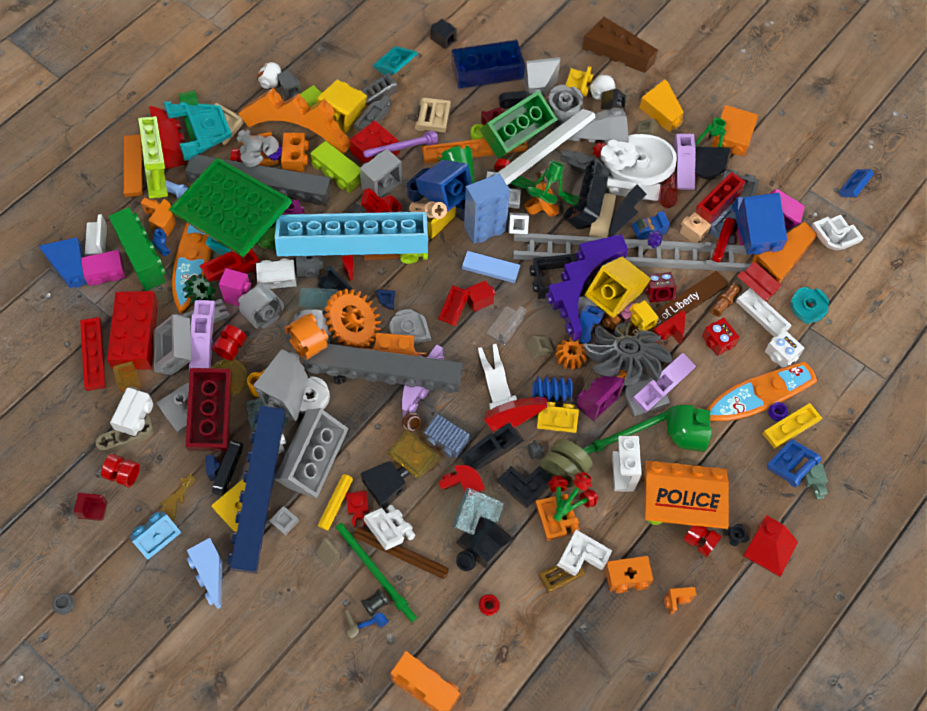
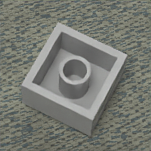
M388 149L378 153L375 158L364 163L360 168L362 190L370 188L380 198L384 197L402 183V162Z

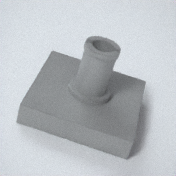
M189 382L156 403L178 435L186 430Z

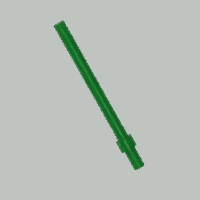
M668 410L607 438L597 439L591 445L582 449L587 454L604 450V447L617 442L619 436H631L666 420Z
M339 523L336 529L395 602L394 606L399 612L402 611L411 623L416 621L418 617L408 606V601L399 595L344 524Z

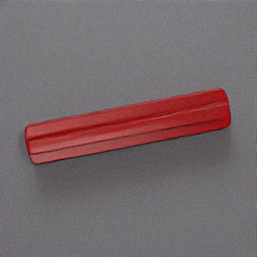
M729 217L725 219L711 257L712 261L717 263L721 261L735 224L734 219Z

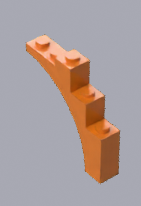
M272 88L245 105L238 113L248 127L266 121H286L312 130L342 154L350 147L349 138L332 118L335 111L325 98L309 107L306 100L299 93L284 102L280 94Z

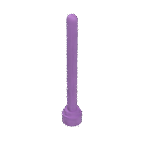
M429 131L423 137L365 150L363 154L365 157H371L386 149L392 152L420 144L435 145L438 142V136L435 131Z

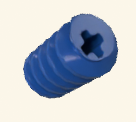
M537 376L535 381L533 380L532 397H536V395L539 397L546 396L547 401H550L551 397L554 396L555 402H558L560 396L563 402H566L567 397L570 398V401L572 400L573 383L571 378H568L566 383L563 378H560L557 383L555 377H552L551 382H549L548 377H544L543 382H541L540 376Z

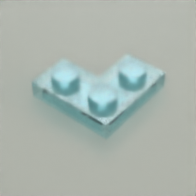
M466 488L452 527L473 535L480 516L492 522H498L504 503L473 489Z

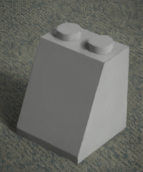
M281 349L253 386L265 406L285 409V416L296 422L308 376L304 371V366L299 361L298 355L292 351L287 352Z

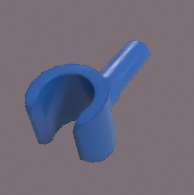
M377 613L370 620L359 623L357 626L358 629L376 623L381 628L388 624L389 621L383 613Z

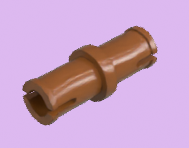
M730 284L727 290L719 295L718 301L710 310L714 316L720 317L723 311L731 306L733 299L740 292L739 287L735 284Z

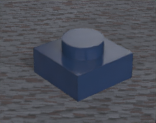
M206 455V475L209 481H215L220 469V461H216L214 455Z

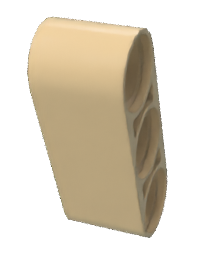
M604 194L600 216L591 224L590 237H608L616 195Z

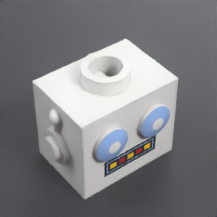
M784 330L778 336L772 338L765 352L773 362L778 363L783 368L791 365L792 362H796L804 347Z

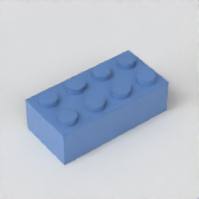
M500 173L466 186L464 228L473 244L484 242L488 238L495 235L499 236L506 231L510 189Z

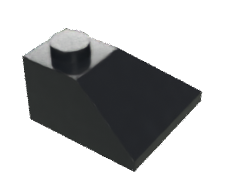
M482 513L456 543L464 550L471 551L475 555L477 562L485 569H488L514 541V538L486 514Z

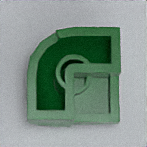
M694 405L670 407L667 415V435L670 436L679 448L705 452L709 445L712 427H710L711 411L693 408Z

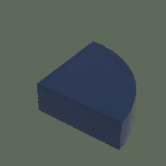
M377 289V298L380 304L387 309L394 310L395 291Z

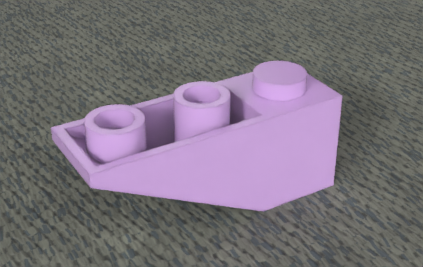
M676 134L673 148L677 155L675 167L677 190H695L694 134Z

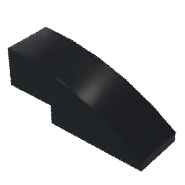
M638 184L633 187L619 205L611 222L608 237L614 236L638 213L634 206L647 195Z
M509 422L494 434L490 433L463 453L460 458L465 465L478 470L515 448L524 439Z

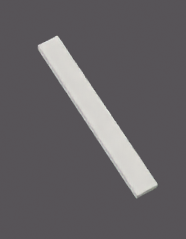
M582 109L498 173L501 174L505 183L508 185L596 118L594 112Z

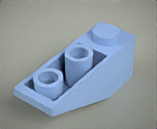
M208 538L188 549L187 552L190 557L186 559L192 570L194 568L197 569L199 574L195 577L201 587H206L208 592L205 596L209 604H215L216 608L219 609L222 607V560L211 539Z

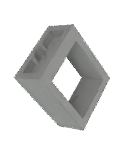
M178 314L171 315L153 330L154 372L173 375L192 360L189 318Z

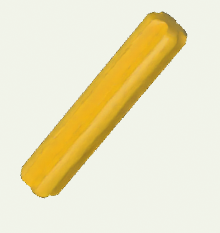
M343 474L318 523L319 528L329 530L353 481V478L349 475Z

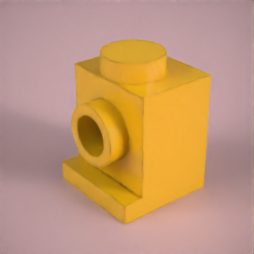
M646 301L635 303L629 308L631 321L635 326L639 327V330L648 331L656 326L658 316Z

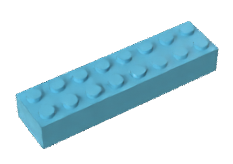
M427 212L281 215L276 220L277 256L428 253Z

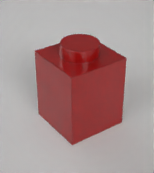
M486 280L466 288L470 292L467 302L473 312L494 304L495 290L491 285H488Z

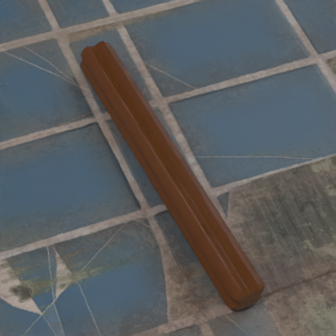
M357 527L354 532V538L437 577L445 579L448 575L449 569L400 545L385 550L375 535L368 530Z

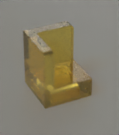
M132 361L113 366L116 383L122 393L131 386L142 388L138 371Z

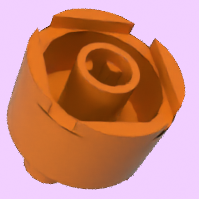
M312 313L301 316L284 328L286 335L288 333L291 335V339H289L291 345L301 357L305 356V360L310 359L327 348L326 340L329 338L324 329H319L316 324L317 320Z

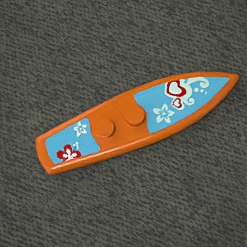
M188 223L185 225L172 270V293L180 314L191 305V299L184 298L187 293L182 291L186 287L185 281L190 280L192 275L197 277L199 274H202L203 279L205 278L199 265L210 261L212 250L205 245L208 236Z
M806 362L776 369L734 385L715 398L706 410L711 411L710 421H732L750 417L768 410L774 403L783 402L817 382V377L813 369Z

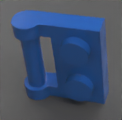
M791 439L767 464V469L796 488L801 483L800 480L814 465H818L822 459L814 451ZM806 457L808 459L807 462L795 474H792L791 471Z

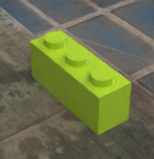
M324 141L310 153L313 167L321 170L326 177H330V179L337 183L340 189H345L348 193H351L361 184L360 167L327 141Z

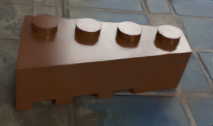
M603 17L584 36L582 50L587 52L591 50L595 52V55L610 57L611 61L623 62L625 66L646 73L655 64L658 49L606 17Z

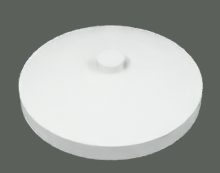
M646 134L629 135V143L635 145L637 152L635 164L631 167L629 165L625 166L623 170L608 168L609 173L617 180L644 184V186L653 185L664 181L672 175L676 167L677 155L674 148L667 141L659 137Z

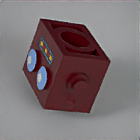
M671 272L647 274L651 280L644 290L650 303L675 300L677 285Z

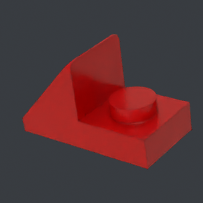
M682 310L655 328L653 332L660 335V340L663 341L672 335L681 344L684 337L686 312Z

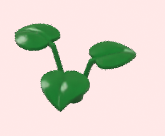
M551 160L549 167L545 169V172L536 183L522 176H518L511 182L515 186L528 189L527 192L533 197L550 204H555L557 197L547 193L551 182L555 183L559 180L558 195L562 197V200L572 205L578 203L579 196L562 191V171L564 165L558 161ZM547 176L548 183L545 190L535 188Z

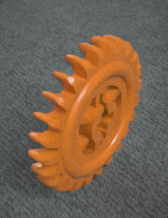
M348 289L339 290L336 294L331 295V298L327 301V306L324 308L327 312L324 314V317L328 319L325 324L330 326L328 331L333 332L332 337H337L339 344L343 342L344 346L363 348L375 342L376 333L381 330V328L375 327L381 321H376L375 319L380 314H373L377 307H369L373 301L371 300L366 303L367 295L360 298L361 291L354 295V289H351L349 292Z

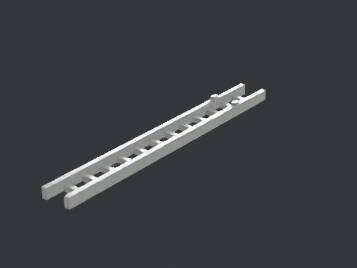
M531 233L514 234V241L529 242V244L527 245V251L514 250L513 259L533 260V258L566 255L570 254V245H580L581 243L602 238ZM624 239L627 248H638V257L625 258L634 266L744 272L751 265L734 263L733 254H747L745 247L742 245H727L724 253H728V263H717L711 259L716 244L711 242L662 241L661 245L656 248V258H643V249H653L651 246H648V240ZM534 242L547 243V252H534ZM552 243L565 244V253H552ZM661 250H674V259H661ZM679 251H692V260H679ZM697 252H710V260L698 261Z

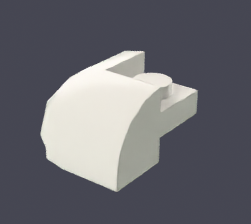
M841 215L831 219L826 217L812 224V229L817 234L816 236L821 243L835 251L849 248L864 239L854 225L849 226Z

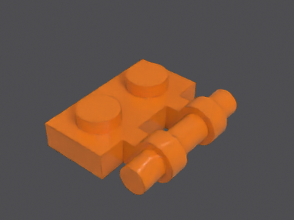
M568 494L562 495L561 499L566 501L569 497ZM555 496L535 502L547 541L566 537V528H571L572 534L576 530L580 532L578 526L580 523L578 518L575 517L573 510L567 513V520L561 519L560 522H557L553 519L557 507Z

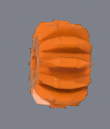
M570 338L567 342L563 339L561 345L558 344L555 357L558 359V365L564 364V370L567 367H570L572 371L575 367L580 369L582 364L586 363L587 355L584 352L583 344H579V340L574 342Z

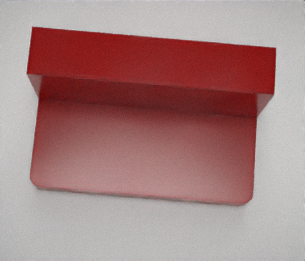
M753 262L744 272L741 271L737 276L766 302L781 288V284L756 262Z

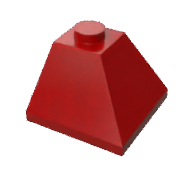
M766 515L755 531L743 557L781 577L798 541L785 525Z

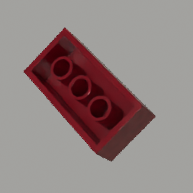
M190 368L185 447L188 451H227L230 439L233 378L231 369Z

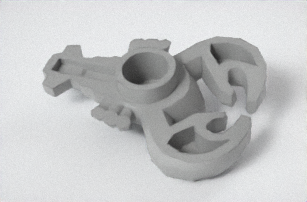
M241 130L238 133L237 140L238 142L242 141L244 144L240 147L242 163L246 167L257 166L263 160L262 155H260L262 150L267 156L275 153L279 148L278 141L273 136H267L266 138L261 135L252 136L249 130Z

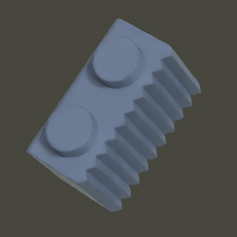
M436 414L423 432V438L429 446L440 448L446 457L451 458L452 456L457 459L469 442L470 434Z

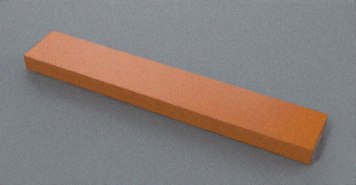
M485 138L422 146L425 164L439 162L438 157H442V152L456 146H460L461 149H466L465 146L471 147L473 157L495 155ZM525 141L508 153L527 151V142Z

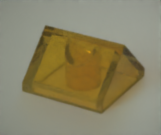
M408 429L388 452L393 459L417 479L443 459Z

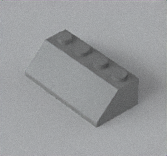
M321 408L306 410L274 479L290 490L312 498H318L349 428Z

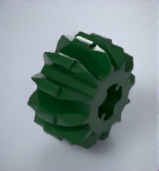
M199 274L197 277L192 275L190 280L185 281L186 287L182 291L187 293L184 298L191 299L190 304H193L195 300L212 301L214 299L213 294L216 292V289L212 288L214 282L209 283L206 277L203 279L202 274Z

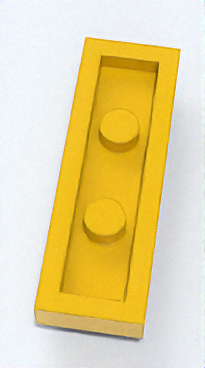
M809 403L766 429L762 434L771 446L776 449L820 422L822 417Z

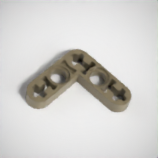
M135 386L128 387L140 391L139 388ZM146 413L144 418L146 432L143 433L142 430H138L137 436L130 435L128 440L121 441L120 436L123 432L117 430L109 431L96 439L95 443L98 450L103 454H109L150 438L154 434V427L149 413ZM113 437L116 438L117 444H115ZM107 440L109 442L108 446L104 447V441Z

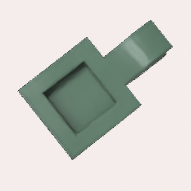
M823 464L814 465L804 476L806 487H813L816 500L824 499V495L828 494L825 486L828 483Z

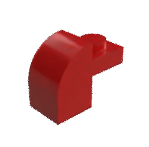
M370 188L363 191L361 205L367 210L366 213L401 212L402 204L392 195L380 198Z
M467 465L454 466L457 474H446L439 481L443 491L461 484L467 498L486 491L478 472Z

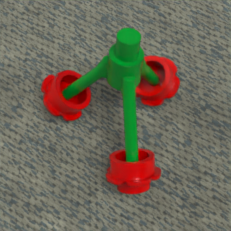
M586 472L574 475L573 483L576 487L566 501L561 499V492L567 489V480L563 476H554L548 482L550 490L556 492L557 496L556 513L553 516V519L557 522H560L563 516H566L567 513L582 504L586 508L597 505L598 495L594 490L588 489L593 484L591 476ZM583 490L580 494V501L571 505L570 503L578 491Z

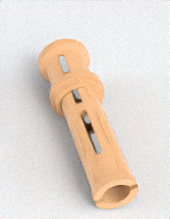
M430 201L426 204L413 202L409 207L411 212H427V217L441 219L447 213V208L442 202Z

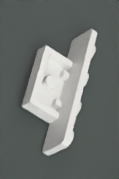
M608 176L605 193L627 196L638 183L620 181L613 176ZM656 183L646 186L638 184L647 194L643 198L644 200L658 201L660 184Z

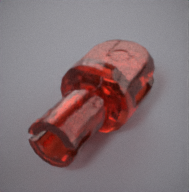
M675 172L664 180V185L660 188L659 201L667 209L673 207L677 202L678 188L675 186Z

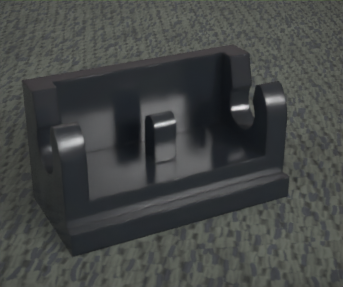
M331 266L326 268V275L324 277L321 274L318 275L317 287L329 299L331 295L336 294L339 290L348 289L349 292L353 289Z

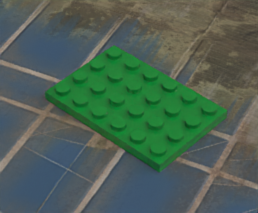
M216 158L169 208V211L179 219L241 257H244L291 205L292 201L282 193Z

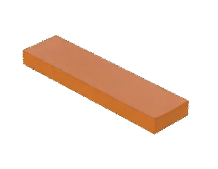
M140 134L124 136L125 197L143 196V153Z

